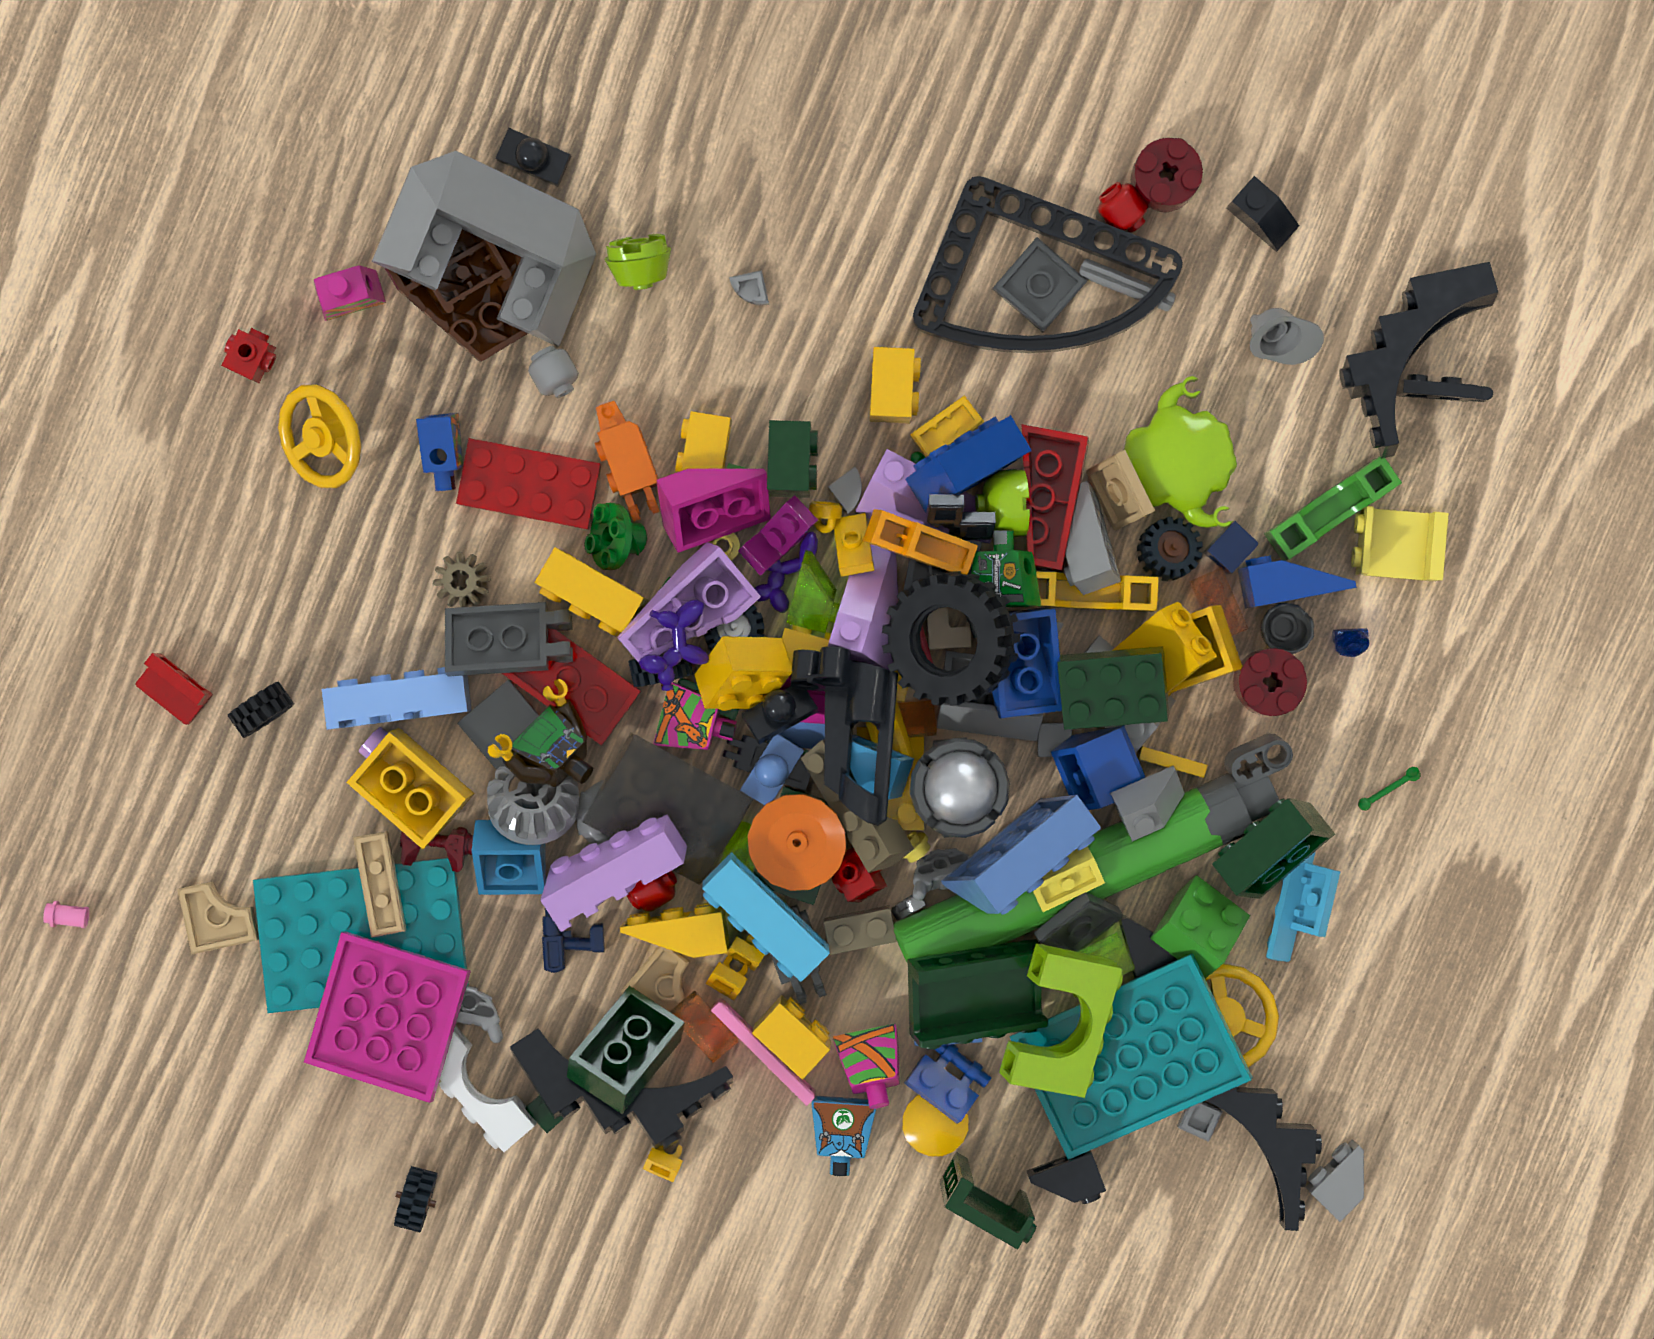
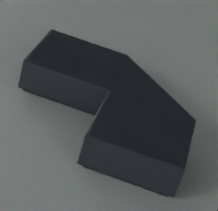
M929 494L927 505V522L937 528L943 526L949 529L950 535L962 540H991L993 538L996 523L995 512H963L964 495Z

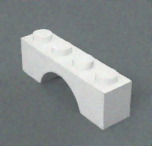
M455 1025L439 1085L450 1098L456 1097L464 1106L461 1110L471 1123L475 1124L478 1122L485 1130L483 1136L494 1149L499 1147L505 1152L531 1130L537 1122L527 1112L525 1104L517 1095L505 1099H494L481 1094L474 1088L468 1078L466 1069L467 1057L472 1043Z

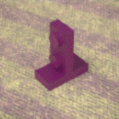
M794 495L738 552L761 576L799 544L818 519Z

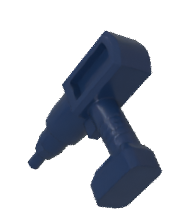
M545 908V916L542 918L545 971L556 973L566 968L565 950L605 952L603 923H594L590 928V938L572 937L571 930L562 932L559 930Z

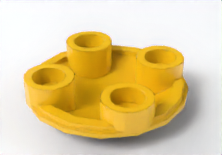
M917 1095L905 1109L902 1130L907 1142L917 1152L927 1156H944L954 1152L964 1142L968 1132V1114L965 1115L960 1123L956 1124L920 1095Z

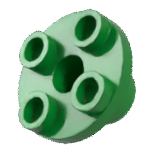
M599 503L595 506L590 534L586 536L584 542L585 551L588 554H592L599 568L603 570H617L624 564L629 554L639 556L644 550L647 543L646 529L641 523L631 522L627 510L619 503Z

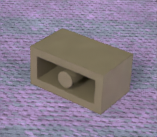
M890 905L824 918L830 955L897 942L893 931L894 926Z

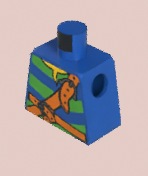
M459 413L425 415L416 419L423 472H434L435 491L456 489L454 470L463 467ZM438 448L445 451L447 455L446 461L438 458Z

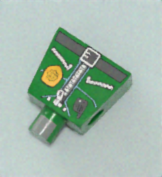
M994 531L993 551H978L975 553L971 574L979 575V580L984 583L992 582L997 587L994 592L999 597L1006 596L1010 601L1006 607L1041 606L1032 552L1014 550V531Z

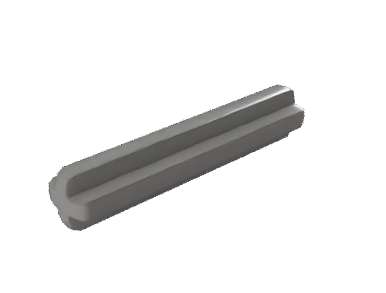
M1090 259L1083 261L1079 274L1085 279L1137 300L1145 297L1154 286ZM1170 292L1157 308L1169 311L1173 306L1176 295Z

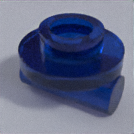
M1367 628L1335 629L1332 631L1333 643H1335L1336 651L1342 656L1356 657L1364 653L1369 647Z

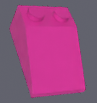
M686 469L656 480L662 524L678 553L771 519L769 494L767 491V473L764 469Z

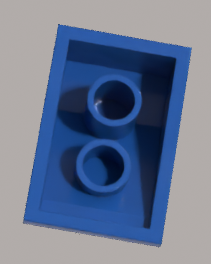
M1271 555L1246 560V567L1238 569L1245 609L1357 588L1356 581L1283 560L1272 562Z
M1033 608L1008 611L1010 615L1016 614L1018 621L1013 623L1014 633H1020V642L1014 644L1013 652L1018 653L1016 662L1010 663L1008 670L1011 673L1007 679L1001 680L997 684V689L992 691L998 717L1002 719L1062 711L1057 664L1060 651L1056 609Z

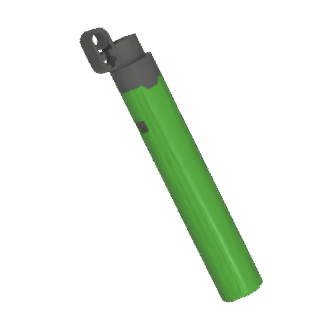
M1269 733L1233 748L1227 753L1224 760L1225 769L1228 773L1184 792V796L1165 827L1132 841L1123 822L1119 821L1094 833L1095 839L1088 845V848L1096 861L1105 884L1087 893L1100 899L1108 898L1166 872V870L1179 864L1186 863L1244 837V830L1252 822L1269 815V808L1279 801L1268 776L1286 768L1291 763L1293 752L1290 745L1278 735ZM1273 745H1280L1281 749L1278 756L1268 759L1267 752L1269 748ZM1258 758L1261 760V764H1258L1256 762L1258 761ZM1242 760H1246V761H1247V762L1244 764V765H1245V770H1244V771H1240V770H1239V769L1241 768V763H1240V762H1241ZM1025 891L1016 899L1018 904L1008 913L1001 915V913L987 914L959 895H955L894 922L893 931L906 962L907 959L1000 945L1040 928L1077 897L1042 912L1033 891L1030 893Z

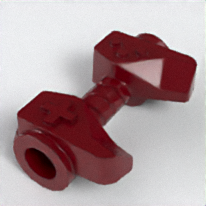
M458 827L453 829L449 835L438 834L427 846L445 848L452 871L460 872L464 866L465 856L472 855L473 835L468 833L465 827ZM401 831V863L411 866L416 861L421 847Z

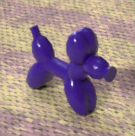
M813 531L809 532L803 538L798 558L784 562L779 560L768 569L770 574L767 584L754 587L761 596L757 600L758 602L770 599V603L776 611L785 613L789 608L787 595L781 590L784 585L785 575L801 570L808 577L820 580L825 586L830 582L824 576L822 566L814 560L818 550L816 533Z
M697 599L683 604L676 613L672 611H650L649 615L656 618L663 627L672 630L673 647L669 648L662 657L656 654H647L640 658L639 665L650 674H658L659 682L663 684V691L674 689L672 686L675 679L673 667L680 663L682 658L690 663L699 665L709 662V656L704 650L686 642L685 627L698 620L705 607L704 603Z

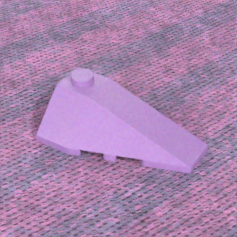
M886 449L855 512L859 514L866 513V517L870 519L874 509L883 510L949 534V529L943 526L937 528L927 522V514L905 480L916 471L913 467L915 463ZM967 492L960 494L964 495L963 512H976V497ZM974 540L989 544L991 540Z
M706 542L681 565L620 633L617 639L639 663L640 658L647 654L660 655L673 647L672 630L663 627L656 618L649 615L651 610L657 612L672 611L676 613L683 604L690 600L697 599L704 603L705 607L702 615L694 623L685 627L686 640L695 636L708 633V630L723 623L728 624L736 620L761 596L719 546Z
M871 544L874 571L849 575L828 647L849 649L851 651L850 661L863 662L889 670L887 665L893 663L890 653H883L882 645L888 644V634L882 633L883 625L890 623L891 616L886 614L889 606L898 603L896 553Z

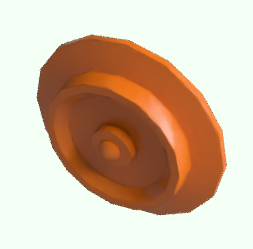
M805 794L783 795L768 802L754 817L748 833L749 856L757 872L772 885L789 891L810 890L826 883L840 868L846 852L845 829L837 813L822 800Z

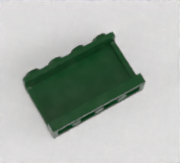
M1037 939L907 959L910 1036L920 1048L937 1049L943 1044L955 1042L967 1044L971 1043L974 1039L985 1037L1002 1038L1009 1033H1032L1038 1028L1048 1027V1019L1042 1013L1041 987L1027 976L1036 943H1041Z
M956 1152L940 1179L944 1208L1017 1250L1022 1242L1027 1244L1032 1238L1037 1225L1034 1224L1035 1217L1026 1192L1020 1189L1010 1205L1002 1202L974 1185L968 1158Z

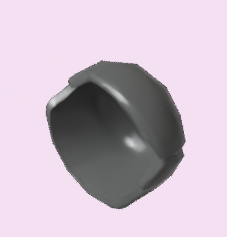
M1279 603L1267 610L1261 620V636L1270 648L1282 649L1291 654H1296L1307 648L1313 639L1314 621L1299 605Z

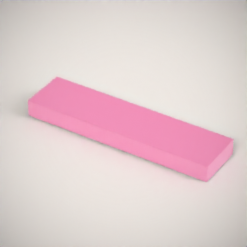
M720 998L712 1006L711 1011L806 1106L815 1098V1089L805 1079L802 1080L756 1038L752 1034L753 1028L723 998Z

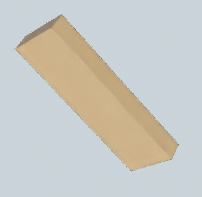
M385 831L354 837L371 937L406 931L389 832Z

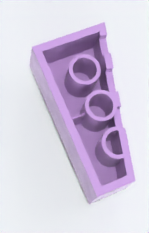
M668 814L658 819L649 818L633 830L617 832L610 840L601 844L592 843L583 848L578 854L571 857L562 856L556 859L550 866L540 901L562 932L572 926L569 921L581 913H584L587 918L598 912L597 906L606 899L613 896L616 900H619L628 895L637 882L641 881L642 884L646 885L684 864L687 845Z

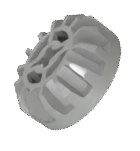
M505 766L497 768L495 779L488 783L487 807L490 820L500 834L516 843L540 845L558 839L572 827L579 811V790L577 781H574L571 776H568L557 787H552L548 784L542 785L520 781L517 789L509 792L510 783L516 776Z

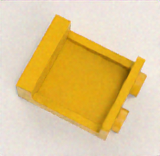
M1175 602L1160 609L1112 650L1163 646L1168 697L1172 694L1170 692L1200 667L1217 657L1209 640L1202 635L1193 622L1190 613L1183 608L1180 602Z

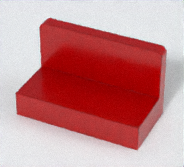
M152 653L144 662L148 668L137 680L136 687L183 724L189 725L213 694L164 655Z

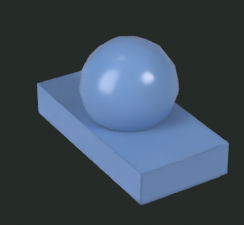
M777 734L769 742L740 791L765 806L768 802L774 800L804 750Z

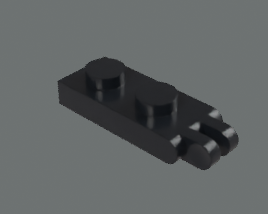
M1409 374L1407 379L1399 382L1396 396L1462 402H1485L1493 397V390L1485 386L1462 384V378L1441 377V382L1428 381L1427 375Z
M743 735L741 740L733 738L732 741L727 740L726 742L727 744L739 747L737 753L724 749L722 756L734 760L733 767L751 773L769 743L763 742L758 744L755 738ZM801 757L784 784L806 791L811 775Z

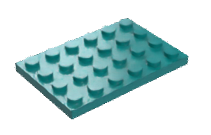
M440 858L415 861L411 866L395 863L407 930L377 937H371L359 868L254 879L253 887L267 1013L320 1007L341 932L345 931L467 969L457 874L452 871L449 859Z
M1192 953L1121 985L1120 989L1116 991L1112 1004L1113 1015L1110 1022L1106 1024L1103 1034V1049L1100 1055H1097L1093 1068L1094 1080L1087 1089L1085 1098L1035 1089L1068 1160L1252 1080L1253 1077ZM1080 1004L1047 1018L1048 1027L1038 1028L1032 1033L1016 1032L1010 1036L1011 1041L1041 1047L1054 1046L1063 1042L1074 1032L1078 1025L1081 1013Z

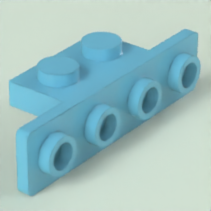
M1315 852L1283 879L1280 898L1275 907L1276 916L1272 933L1267 942L1268 950L1266 957L1268 959L1289 962L1297 931L1326 937L1340 871L1314 865Z

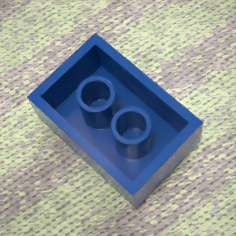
M1011 415L1001 421L993 417L980 425L975 431L972 432L970 430L955 439L948 446L945 444L931 452L928 457L913 465L916 471L905 480L927 514L929 494L960 495L987 480L991 475L1002 471L1032 450Z

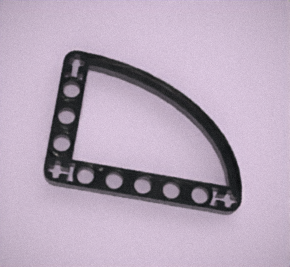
M976 176L969 179L963 188L914 309L913 319L915 326L923 333L949 342L979 349L1013 353H1045L1082 348L1121 334L1151 314L1174 287L1182 270V257L1171 248L986 177ZM979 185H983L984 192L993 197L994 190L1000 191L995 199V207H989L991 199L981 196L978 201L973 200L974 196L970 192L971 188L977 189ZM1014 196L1020 202L1019 209L1015 213L1008 214L1002 211L1000 204L1005 197ZM1045 208L1050 212L1051 220L1049 223L1039 226L1032 221V213L1036 209ZM987 214L1158 279L1149 293L1130 309L1101 324L1078 331L1054 335H1006L978 331L944 322ZM964 215H969L976 221L975 228L968 233L959 231L956 226L958 219ZM1070 220H1076L1082 225L1081 234L1075 238H1070L1063 232L1064 224ZM1101 232L1111 234L1114 239V244L1107 250L1097 248L1094 243L1096 235ZM1138 244L1144 248L1146 254L1141 261L1132 262L1127 258L1126 250L1130 245ZM952 246L959 247L963 251L962 260L956 264H950L944 259V252ZM1151 250L1157 251L1155 259L1165 261L1167 257H1171L1173 259L1172 265L1177 268L1175 270L1169 269L1166 274L1161 272L1162 266L1158 263L1152 262L1151 269L1145 266L1150 260ZM939 277L946 278L951 283L950 290L945 295H937L931 289L933 281ZM929 296L935 302L944 303V306L941 308L936 304L933 314L937 321H930L928 326L923 325V318L919 315L921 312L927 313L929 311L931 302L925 301L926 297Z

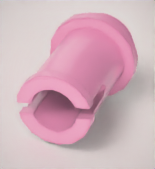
M54 901L53 904H46L43 920L44 923H48L50 927L54 928L56 925H66L85 929L89 921V907L60 905L59 901Z

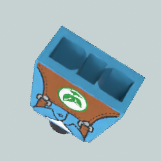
M815 1096L812 1100L817 1155L831 1156L829 1174L849 1176L851 1158H865L876 1109L869 1108L868 1099Z

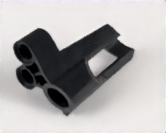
M822 647L820 652L804 649L796 650L793 652L791 687L801 690L825 692L824 785L839 795L840 801L859 818L867 823L879 826L887 820L898 673L890 672L887 669L871 664L850 661L851 651L842 647ZM858 722H871L879 731L874 793L864 789L849 776L853 728Z

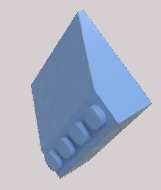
M1078 795L1041 798L941 880L946 888L985 913H1001V915H1004L1018 904L1016 899L1025 891L1030 893L1041 886L1044 882L1042 877L1050 870L1055 872L1069 862L1067 856L1075 849L1079 851L1091 844L1095 839L1093 834L1101 827Z

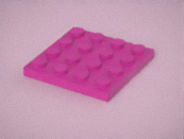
M346 931L341 932L304 1063L428 1103L433 1102L471 971Z

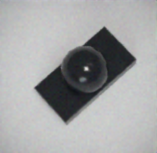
M508 128L496 156L497 161L557 187L571 159V154L511 128Z
M790 686L784 690L770 691L765 696L763 702L742 712V718L758 744H761L816 714L818 707L807 690L796 689Z

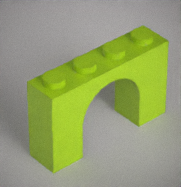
M1036 943L1027 976L1040 987L1076 994L1080 1002V1019L1074 1032L1066 1040L1054 1046L1041 1047L1008 1040L999 1073L1012 1085L1085 1098L1087 1089L1094 1080L1093 1068L1097 1055H1100L1103 1049V1034L1106 1024L1110 1022L1113 1015L1112 1004L1115 993L1122 984L1123 968L1110 958Z

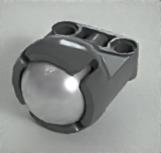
M967 737L933 740V746L918 760L911 773L910 796L915 812L924 823L941 833L943 838H967L985 832L996 823L995 820L998 816L1002 815L1009 800L1010 781L1004 763L995 752L987 749V746L976 740L967 739Z

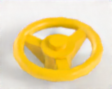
M300 385L290 392L280 408L278 423L282 449L290 465L305 481L319 488L340 487L352 478L360 462L361 440L358 425L349 407L335 392L321 385ZM306 398L312 418L305 421L302 428L303 441L296 446L292 432L293 412L297 404ZM332 452L344 465L334 475H322L314 471L303 459L312 454L317 457H325Z
M1222 964L1205 980H1210L1211 992L1232 1036L1243 1033L1260 1038L1256 1046L1242 1055L1249 1068L1267 1054L1276 1039L1279 1022L1276 1001L1273 993L1259 976L1241 966ZM1224 977L1238 979L1255 991L1263 1004L1266 1016L1265 1025L1246 1019L1245 1011L1241 1004L1227 996Z

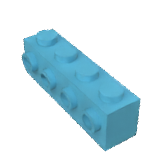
M732 852L703 880L704 898L716 909L721 906L729 914L727 918L737 930L742 932L745 929L754 937L752 942L764 955L771 953L779 961L777 963L778 968L787 977L792 978L795 976L802 982L830 954L829 944Z

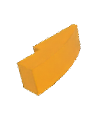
M878 509L873 510L863 541L896 554L947 572L961 571V574L968 575L978 547L976 544Z

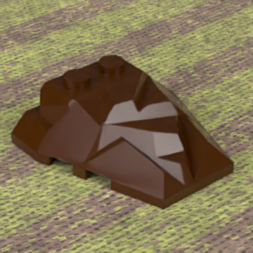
M463 229L438 289L432 290L385 268L397 290L479 362L484 361L529 334L497 319L522 257Z

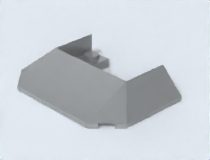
M458 151L411 167L372 262L432 290H436L463 229L522 257L497 319L558 347L596 256L579 209Z

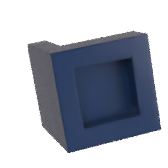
M1233 521L1230 526L1223 529L1203 553L1228 575L1232 574L1258 546V542L1236 521Z

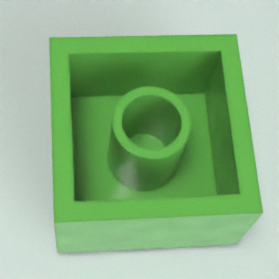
M1196 875L1176 893L1150 939L1177 959L1192 953L1206 979L1224 964L1251 915Z

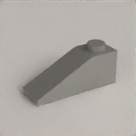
M1087 481L1080 484L1065 552L1068 566L1064 567L1070 586L1075 585L1083 595L1121 582L1098 497Z

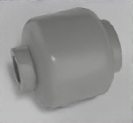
M549 346L531 357L532 363L528 371L542 395L550 396L554 394L558 399L574 390L572 384L578 378V371L566 350Z

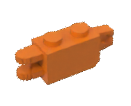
M615 401L596 407L600 432H597L600 441L595 442V447L601 462L608 461L611 473L606 474L612 492L619 491L620 496L625 499L633 522L641 519L638 505L635 504L632 496L636 493L644 491L649 510L653 514L660 512L652 489L657 486L656 480L659 478L640 427L630 421L626 422Z

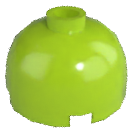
M1017 469L999 471L991 475L984 483L982 494H976V512H995L996 523L994 531H1014V537L1027 535L1030 509H1026V498H1029L1026 472Z

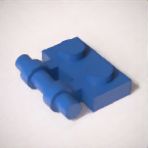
M944 1044L934 1049L940 1054L936 1061L926 1054L922 1056L904 1084L958 1124L979 1096L969 1088L972 1081L974 1080L984 1088L992 1077L982 1070L983 1066L977 1061L971 1062L958 1052L959 1047L955 1044ZM949 1062L963 1072L960 1079H957L944 1069Z

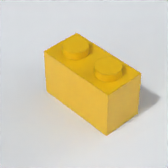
M691 411L690 418L683 419L681 439H686L684 452H678L675 472L686 469H725L732 419L730 417Z

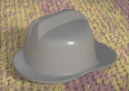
M1271 308L1260 315L1253 314L1250 318L1252 324L1250 351L1254 356L1261 359L1290 365L1304 363L1320 351L1324 342L1323 332L1317 324L1294 317L1282 308Z

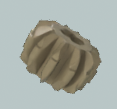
M457 552L456 564L449 556L444 557V563L448 568L444 569L439 566L435 568L437 573L443 575V579L433 580V585L435 586L444 585V588L437 593L438 598L442 599L450 594L447 601L449 607H454L458 599L460 607H468V597L473 604L479 605L481 602L476 595L477 591L484 595L489 593L487 588L480 585L481 582H490L491 576H480L479 574L487 568V565L482 562L474 567L477 556L474 554H470L465 562L463 552ZM458 573L462 575L468 574L469 576L466 580L467 587L465 589L455 585L458 582V577L456 576Z

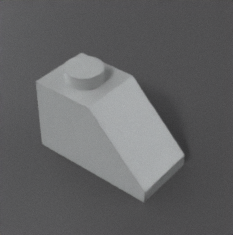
M1171 766L1110 794L1131 840L1134 841L1164 828L1185 793L1174 766Z

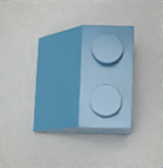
M475 820L472 857L478 894H542L546 883V843L540 845L516 843L500 834L493 826L491 820Z

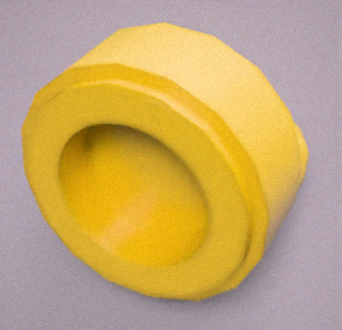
M811 501L809 503V511L818 519L814 524L815 528L821 533H830L835 528L836 519H841V504L827 501ZM822 518L828 519L827 525L822 523Z

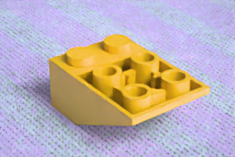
M709 902L697 904L694 911L683 912V907L664 909L660 913L661 916L650 917L649 912L630 914L627 921L619 927L620 933L692 958L727 953L730 948L725 910L722 907L716 909Z

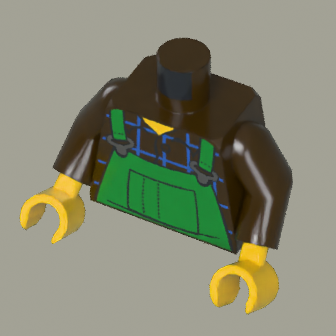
M561 679L554 680V684L559 690L558 695H554L549 686H546L543 690V695L547 700L556 702L557 705L555 707L550 704L513 742L505 734L496 736L495 740L501 745L502 750L495 744L488 746V754L493 758L502 757L503 764L521 782L548 784L552 787H557L568 776L583 784L592 775L594 768L584 761L587 756V735L584 726L570 699H565L564 697L568 691L566 683Z

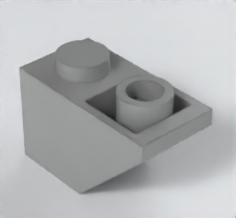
M1351 1140L1348 1144L1344 1142L1339 1145L1332 1153L1333 1159L1324 1168L1322 1166L1318 1167L1309 1176L1308 1181L1310 1183L1306 1186L1307 1190L1339 1222L1364 1199V1150L1354 1140Z

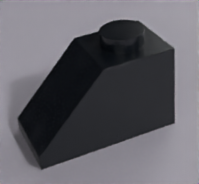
M1255 176L1252 177L1226 208L1276 252L1299 227V224L1280 197Z
M1125 915L1119 920L1134 979L1178 960L1150 939L1154 933L1153 931Z
M1091 1150L1069 1160L1066 1156L1026 1170L1031 1184L1074 1203L1079 1201L1082 1204L1094 1202L1101 1197L1100 1193L1106 1191Z

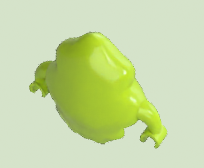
M1189 376L1182 383L1171 386L1161 395L1157 404V411L1149 426L1131 430L1126 436L1124 450H1126L1153 507L1168 503L1180 511L1191 524L1205 528L1215 526L1226 528L1230 526L1232 521L1221 523L1217 519V514L1230 508L1221 506L1215 510L1214 514H1207L1203 511L1202 507L1206 505L1212 492H1219L1227 487L1230 475L1237 467L1233 443L1230 438L1228 425L1218 421L1210 412L1201 411L1193 414L1187 409L1177 406L1180 396L1184 395L1187 398L1193 399L1201 393V391L1189 393L1186 390L1185 386L1187 383L1198 380L1194 376Z

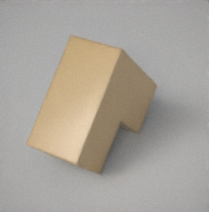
M948 607L938 608L927 617L929 650L971 647L970 626L949 627Z

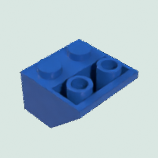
M1124 725L1072 735L1051 751L1068 795H1078L1088 810L1100 809L1113 804L1111 792L1146 778Z

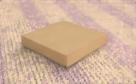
M1126 450L1086 470L1094 491L1115 531L1155 511Z

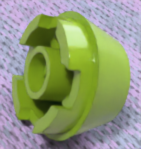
M649 234V238L632 239L631 236L609 242V246H606L608 256L604 260L619 286H633L634 290L653 287V283L664 280L667 277L671 248L667 247L665 235Z

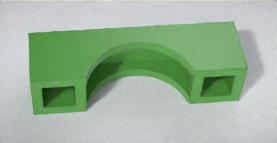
M1379 456L1265 532L1264 535L1281 560H1290L1318 541L1338 524L1374 503L1402 484L1388 461L1385 458L1381 459Z

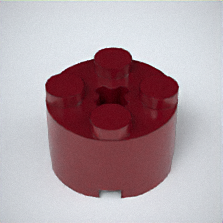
M1161 138L1151 142L1141 151L1134 163L1130 181L1146 201L1149 208L1158 212H1172L1186 205L1198 190L1203 176L1202 162L1195 149L1184 139ZM1163 169L1173 174L1170 182L1167 177L1161 178L1159 176Z
M1269 648L1254 651L1241 661V670L1234 672L1233 687L1238 699L1244 707L1258 715L1280 716L1289 713L1300 704L1306 693L1307 676L1302 662L1293 654L1282 649ZM1272 673V679L1276 680L1277 683L1276 687H1271L1270 691H1268V685L1263 684V679L1269 678Z

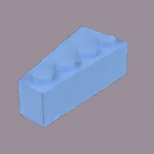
M445 667L437 668V675L425 676L424 670L404 672V679L391 680V674L372 676L370 677L371 683L358 684L357 679L337 681L338 687L321 689L326 729L470 712L472 707L468 675L447 676Z

